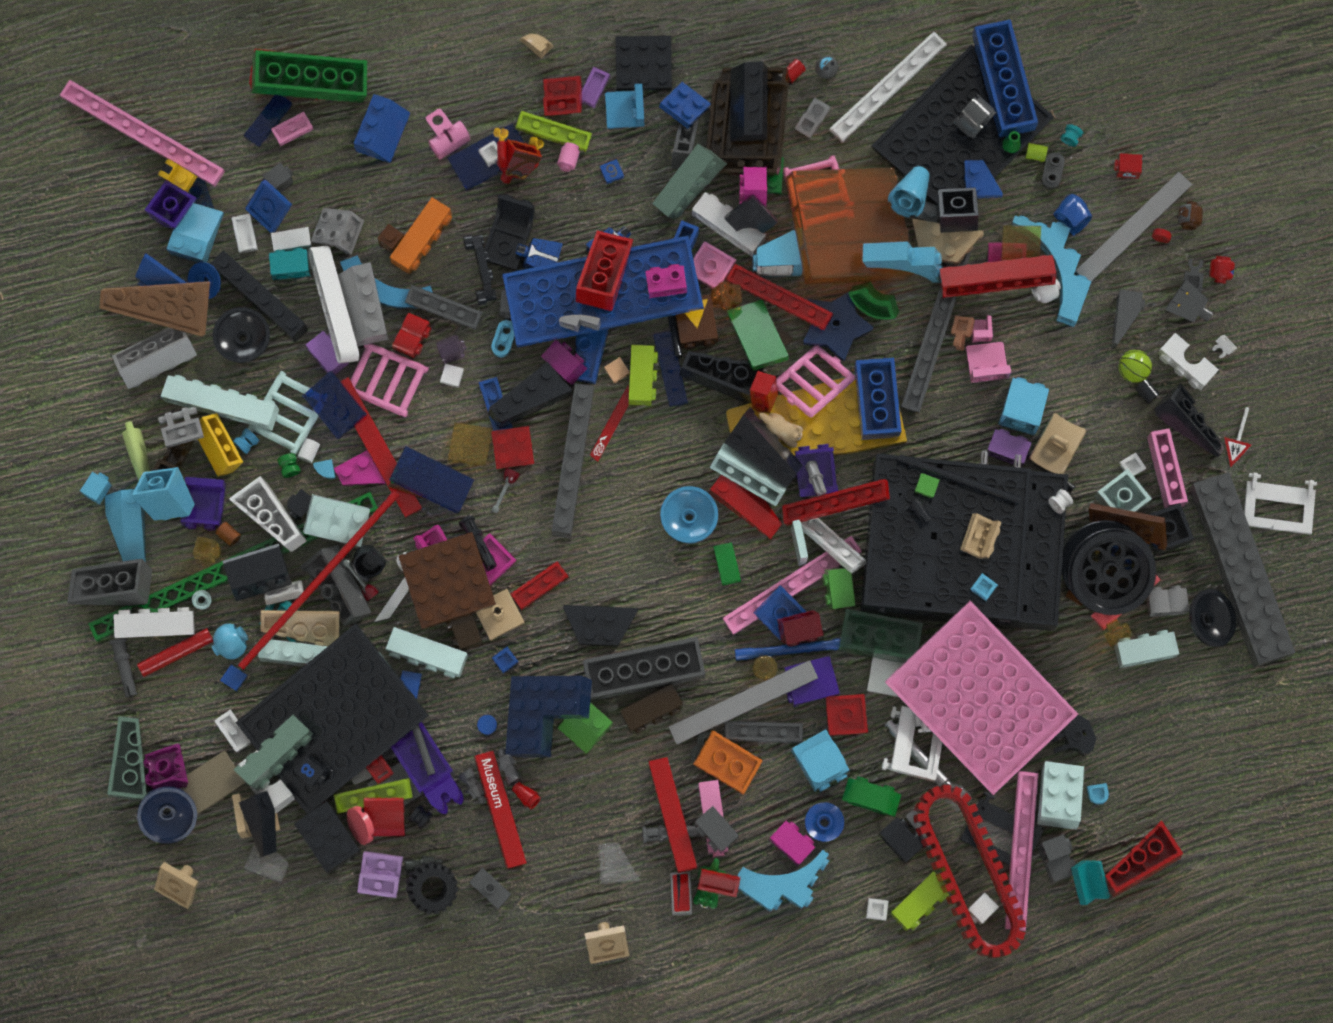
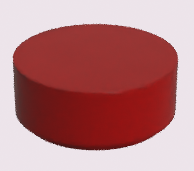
M1161 228L1154 229L1152 234L1154 240L1162 243H1169L1172 237L1169 231Z

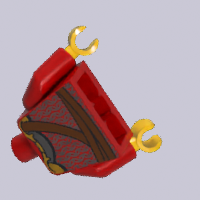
M504 128L494 129V136L499 138L497 142V165L503 172L500 177L501 181L510 184L513 177L525 179L530 172L538 167L539 161L542 159L539 149L543 147L544 142L537 137H531L529 144L510 139L505 141L504 139L507 138L508 131Z

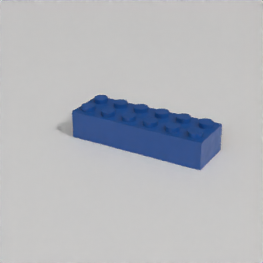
M1011 19L974 27L972 37L989 102L996 112L993 117L999 138L1008 136L1012 131H1016L1019 134L1034 131L1038 120Z

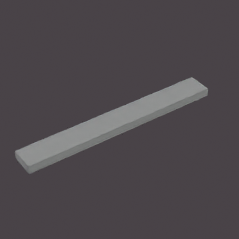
M1178 172L1075 271V274L1085 276L1092 282L1172 206L1192 184Z
M809 660L669 726V729L676 744H681L819 678Z

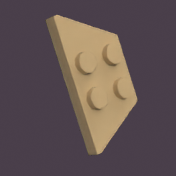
M913 219L918 246L935 247L941 253L943 263L959 265L964 256L973 249V245L977 240L984 236V232L981 230L940 233L939 223Z

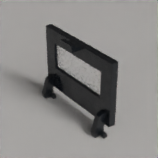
M984 791L983 795L986 798L985 800L980 798L977 804L978 810L973 812L972 815L973 817L981 815L983 822L977 824L978 829L985 826L988 831L982 838L983 840L991 838L993 845L987 847L988 851L996 849L998 854L993 859H998L1010 866L1014 815L989 803L990 798L994 800L995 796ZM967 825L960 840L978 849ZM1042 825L1034 826L1032 853L1044 831L1041 829Z

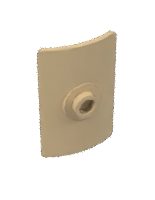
M1053 413L1029 459L1051 473L1064 474L1086 430Z

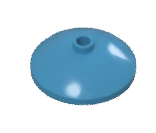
M693 486L681 487L671 492L664 500L660 514L661 523L667 534L679 542H700L714 531L718 521V508L712 496L703 489ZM691 515L693 519L688 521L685 517Z

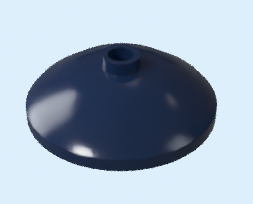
M176 787L154 789L139 804L137 811L138 825L144 835L155 842L164 844L178 842L187 837L195 827L197 821L195 802L188 793ZM169 808L170 812H164L163 810Z

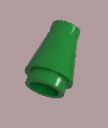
M1012 131L1003 140L1002 145L1007 152L1015 153L1021 147L1020 134L1016 131Z

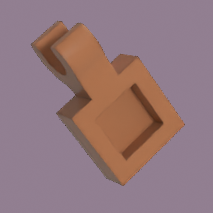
M955 316L951 334L955 336L953 346L956 347V350L964 351L965 337L971 338L975 323L974 318Z

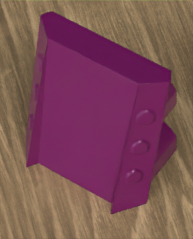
M174 744L144 755V766L148 772L145 777V783L151 787V790L160 787L187 788L188 779L180 744Z

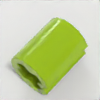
M1028 143L1025 158L1045 162L1048 147Z

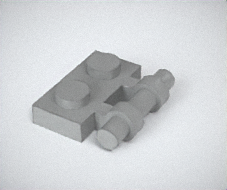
M196 407L182 408V411L168 412L164 416L158 417L160 425L168 424L167 427L161 428L166 448L204 438L199 418L191 419L192 415L198 414ZM185 419V422L174 424L175 420Z

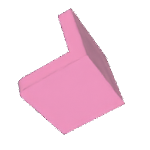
M991 315L987 316L986 320H975L971 335L972 343L991 342L993 338Z

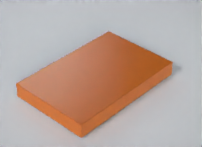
M712 731L693 765L737 792L744 794L763 760L717 732Z

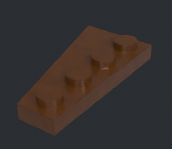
M1094 503L1090 504L1088 510L1091 523L1103 520L1122 523L1131 528L1146 544L1154 543L1159 545V549L1165 551L1167 547L1165 518Z

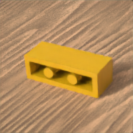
M217 413L202 417L200 424L204 438H200L198 441L216 475L220 477L233 473L243 463V460Z

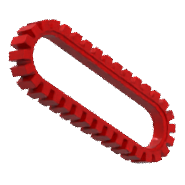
M951 785L934 787L922 794L919 798L921 802L916 803L914 811L921 813L913 816L914 823H922V826L916 829L918 836L924 833L927 838L921 840L923 847L931 845L932 849L926 851L928 859L932 857L937 859V861L931 863L933 870L939 868L942 870L941 873L936 874L938 882L943 880L947 882L941 888L943 893L949 891L952 893L951 896L946 897L949 905L956 902L957 907L951 909L953 916L960 914L962 916L956 923L959 928L966 926L967 930L961 932L963 939L972 938L967 945L972 950L978 948L977 954L983 957L998 958L1007 956L1012 953L1011 951L1017 950L1021 945L1018 941L1024 940L1025 932L1020 931L1019 928L1026 927V922L1017 918V916L1024 913L1021 907L1014 909L1012 906L1018 903L1016 895L1011 897L1007 895V893L1014 890L1011 884L1004 886L1002 883L1008 880L1006 872L1001 874L997 872V870L1003 868L1001 861L993 863L992 859L997 857L998 854L996 849L991 851L987 849L993 843L991 838L985 840L982 838L988 831L985 826L978 829L977 824L983 822L981 815L973 817L972 813L978 809L976 804L967 805V802L972 798L968 793L960 796L963 789L957 786L951 788ZM937 799H950L960 808L1008 916L1010 933L1007 939L1000 945L988 944L979 935L936 838L928 815L931 805Z

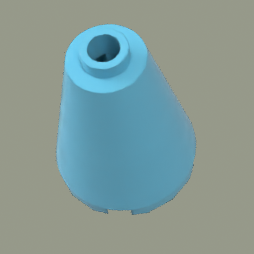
M914 167L889 193L888 202H891V208L899 215L904 217L916 215L915 217L923 212L930 177L929 172L924 167Z

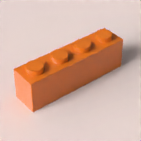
M432 197L391 254V263L408 274H411L413 270L416 271L421 263L420 259L423 255L426 256L429 253L432 242L434 240L437 241L441 236V230L444 225L447 226L451 222V209Z

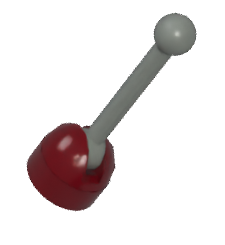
M509 468L505 469L503 478L506 483L496 504L492 507V512L497 513L499 511V505L509 484L515 483L520 476L518 472Z
M348 559L343 561V566L348 567L363 586L362 595L366 601L379 593L376 587L364 583L356 574Z

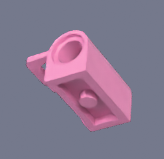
M437 109L426 117V121L436 133V136L430 139L428 143L439 160L470 141V135L463 123L458 121L452 125L441 109ZM441 116L443 118L442 124L435 125L432 122L433 118Z

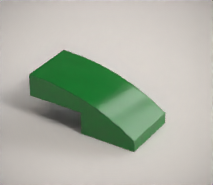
M732 542L713 546L722 586L741 582Z

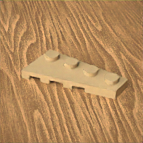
M261 610V632L267 633L285 611ZM296 611L275 635L287 636L298 641L315 643V645L328 647L339 638V611Z

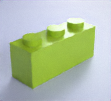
M631 345L629 405L652 406V400H656V389H653L652 386L653 382L657 381V370H653V365L657 363L658 352H654V346Z
M933 871L890 915L906 931L909 928L914 930L921 923L919 919L924 914L928 916L935 909L933 905L937 901L942 903L949 896L947 892L943 893L941 888L946 883L944 881L938 882L936 873Z

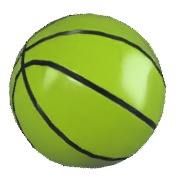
M1129 350L1121 356L1118 370L1126 381L1139 383L1149 377L1152 370V362L1145 352Z

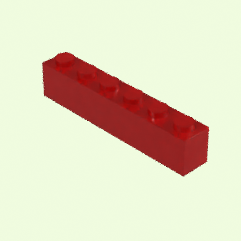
M1053 255L984 262L973 265L966 264L964 266L939 269L943 298L1056 284V269Z

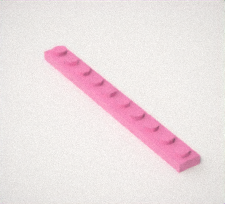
M69 80L60 94L64 100L164 158L172 160L214 187L225 173L223 168Z

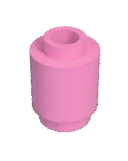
M568 142L562 146L557 162L562 171L570 172L575 169L580 153L579 146Z

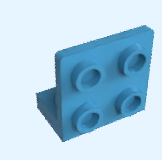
M635 84V91L605 93L608 129L644 127L642 84Z

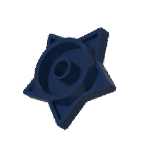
M848 292L832 302L808 299V301L832 312L833 316L824 331L811 325L804 338V345L824 346L830 349L841 361H845L852 342L873 331V326L856 313L855 305Z

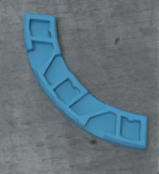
M358 255L340 262L344 271L352 266L362 264ZM375 278L380 304L398 309H419L405 303L410 289L391 287ZM431 286L421 288L433 293Z

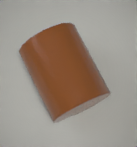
M227 522L221 524L215 532L230 547L234 546L241 538V534Z

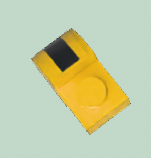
M170 159L166 160L158 173L161 178L168 180L186 192L189 191L197 178L196 175Z

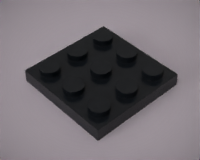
M671 35L616 36V91H635V84H642L643 91L672 90Z

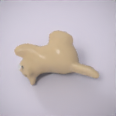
M777 413L759 414L761 420L765 422L766 427L772 434H775L789 447H797L796 441L802 438L801 432H803V427L787 422Z

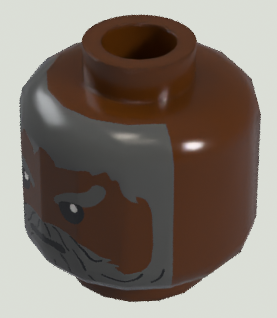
M1188 201L1180 206L1178 223L1182 226V229L1192 231L1200 227L1203 220L1202 207L1193 201Z

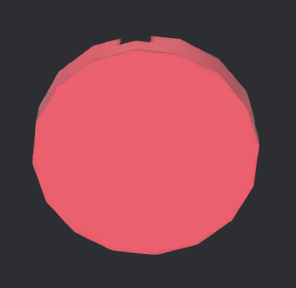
M354 806L347 811V823L354 838L360 844L366 845L374 839L372 837L374 827L369 815L366 812L363 813L360 806Z

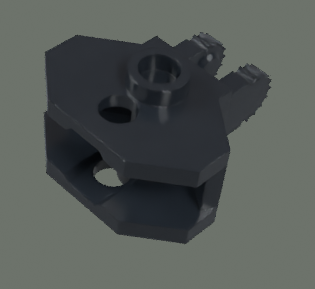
M1078 714L1066 726L1065 730L1057 734L1050 741V743L1056 742L1063 738L1066 744L1056 747L1053 750L1055 754L1065 750H1073L1084 756L1093 751L1096 736L1089 720Z

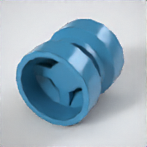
M245 428L242 431V435L236 437L233 443L243 453L247 454L250 448L260 440L248 428Z

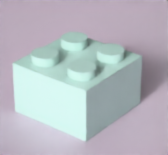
M1128 469L1100 489L1094 496L1100 505L1138 512L1152 499Z

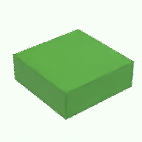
M921 473L915 493L933 499L940 479Z

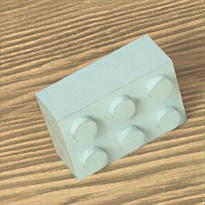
M312 494L303 532L347 543L368 520L370 509ZM363 537L355 546L361 547Z
M1045 761L1041 770L1038 825L1077 830L1081 821L1084 766Z

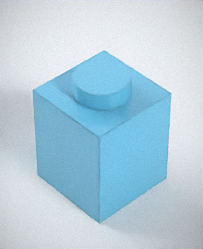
M92 472L80 492L100 505L112 485L106 475L100 472L97 475Z

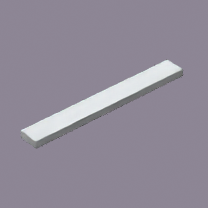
M935 32L930 34L842 116L829 131L843 143L946 47L947 43Z

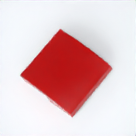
M581 76L543 79L545 95L543 97L544 116L581 113Z
M364 798V812L369 815L374 827V834L372 836H405L404 798Z

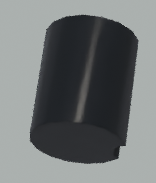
M1145 379L1135 388L1148 404L1160 395L1148 379Z

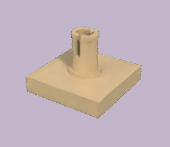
M508 589L493 595L496 605L476 612L490 641L525 624Z
M164 862L159 869L154 890L188 909L193 902L198 881L191 877L193 869L190 866L184 865L179 871Z
M602 922L598 924V931L585 933L590 964L629 956L624 925L610 928L609 923Z

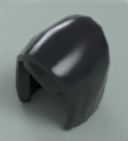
M362 545L357 548L352 559L354 571L365 582L379 575L387 562L383 554L373 545Z

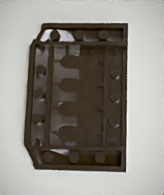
M724 67L721 76L713 84L706 147L727 163L717 175H743L744 167H766L767 175H779L789 88V72L787 67H768L767 140L740 142L730 141L731 68L733 67Z

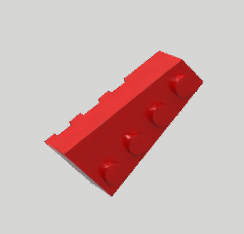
M1162 820L1105 876L1108 890L1113 898L1181 859L1183 852Z

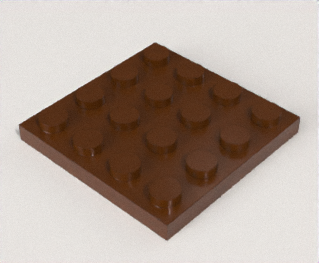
M472 532L398 556L422 630L496 605Z

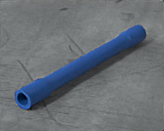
M846 637L827 641L800 643L797 646L780 645L735 649L736 661L768 656L852 649L851 638Z

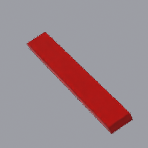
M349 377L333 385L334 392L390 492L396 491L400 495L395 501L404 517L407 518L422 510L416 496L389 487L394 468H399Z

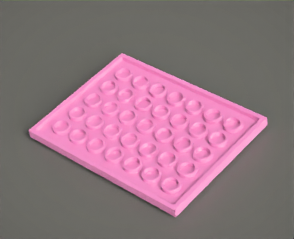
M971 601L959 610L885 681L992 795L1078 715L1067 701Z

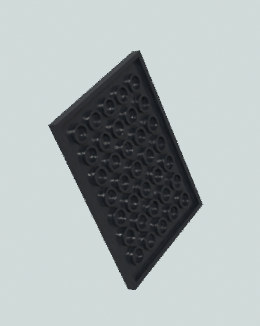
M972 44L871 146L876 153L903 177L914 167H924L930 175L926 197L936 206H938V189L965 188L964 161L984 160L995 179L1054 118L1049 111L1032 97L1038 124L1034 131L1020 133L1021 147L1015 153H1009L1003 148L1002 143L1005 137L999 138L994 117L984 125L974 138L968 137L953 121L977 94L990 105L976 48Z
M354 624L241 717L236 724L258 751H260L261 743L268 738L273 739L275 737L273 733L292 715L313 733L310 742L306 746H301L297 750L298 753L291 761L288 760L283 765V770L277 775L293 794V797L306 814H309L430 715L359 625ZM311 755L328 770L325 774L326 779L319 786L311 787L294 772L306 756Z

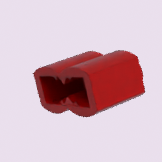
M408 313L394 340L393 349L412 358H415L416 354L420 355L423 349L422 341L424 338L429 337L432 330L430 322Z

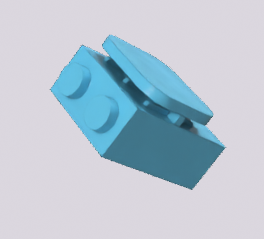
M826 729L793 747L791 750L814 792L818 789L822 792L829 788V783L834 780L840 782L848 777L846 774L849 772V768L846 765L845 759Z

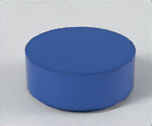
M484 715L479 718L477 727L482 734L491 735L497 729V722L493 716Z

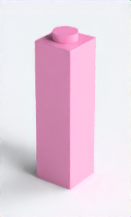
M718 780L699 782L702 815L714 806L723 817ZM706 837L708 855L713 854L714 858L725 856L724 853L728 852V848L722 853L718 850L714 852L708 845L709 840Z

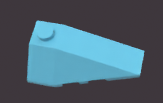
M134 489L120 490L105 495V514L122 560L143 559L146 562L145 510L133 498L132 493Z

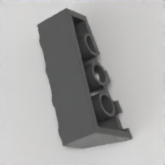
M336 545L319 550L300 566L303 572L307 571L310 575L309 580L311 582L340 551L339 546ZM343 558L318 587L321 590V596L324 599H328L331 603L330 608L333 611H339V620L342 624L348 625L360 622L371 611L353 574L348 567L343 566V561L345 560Z

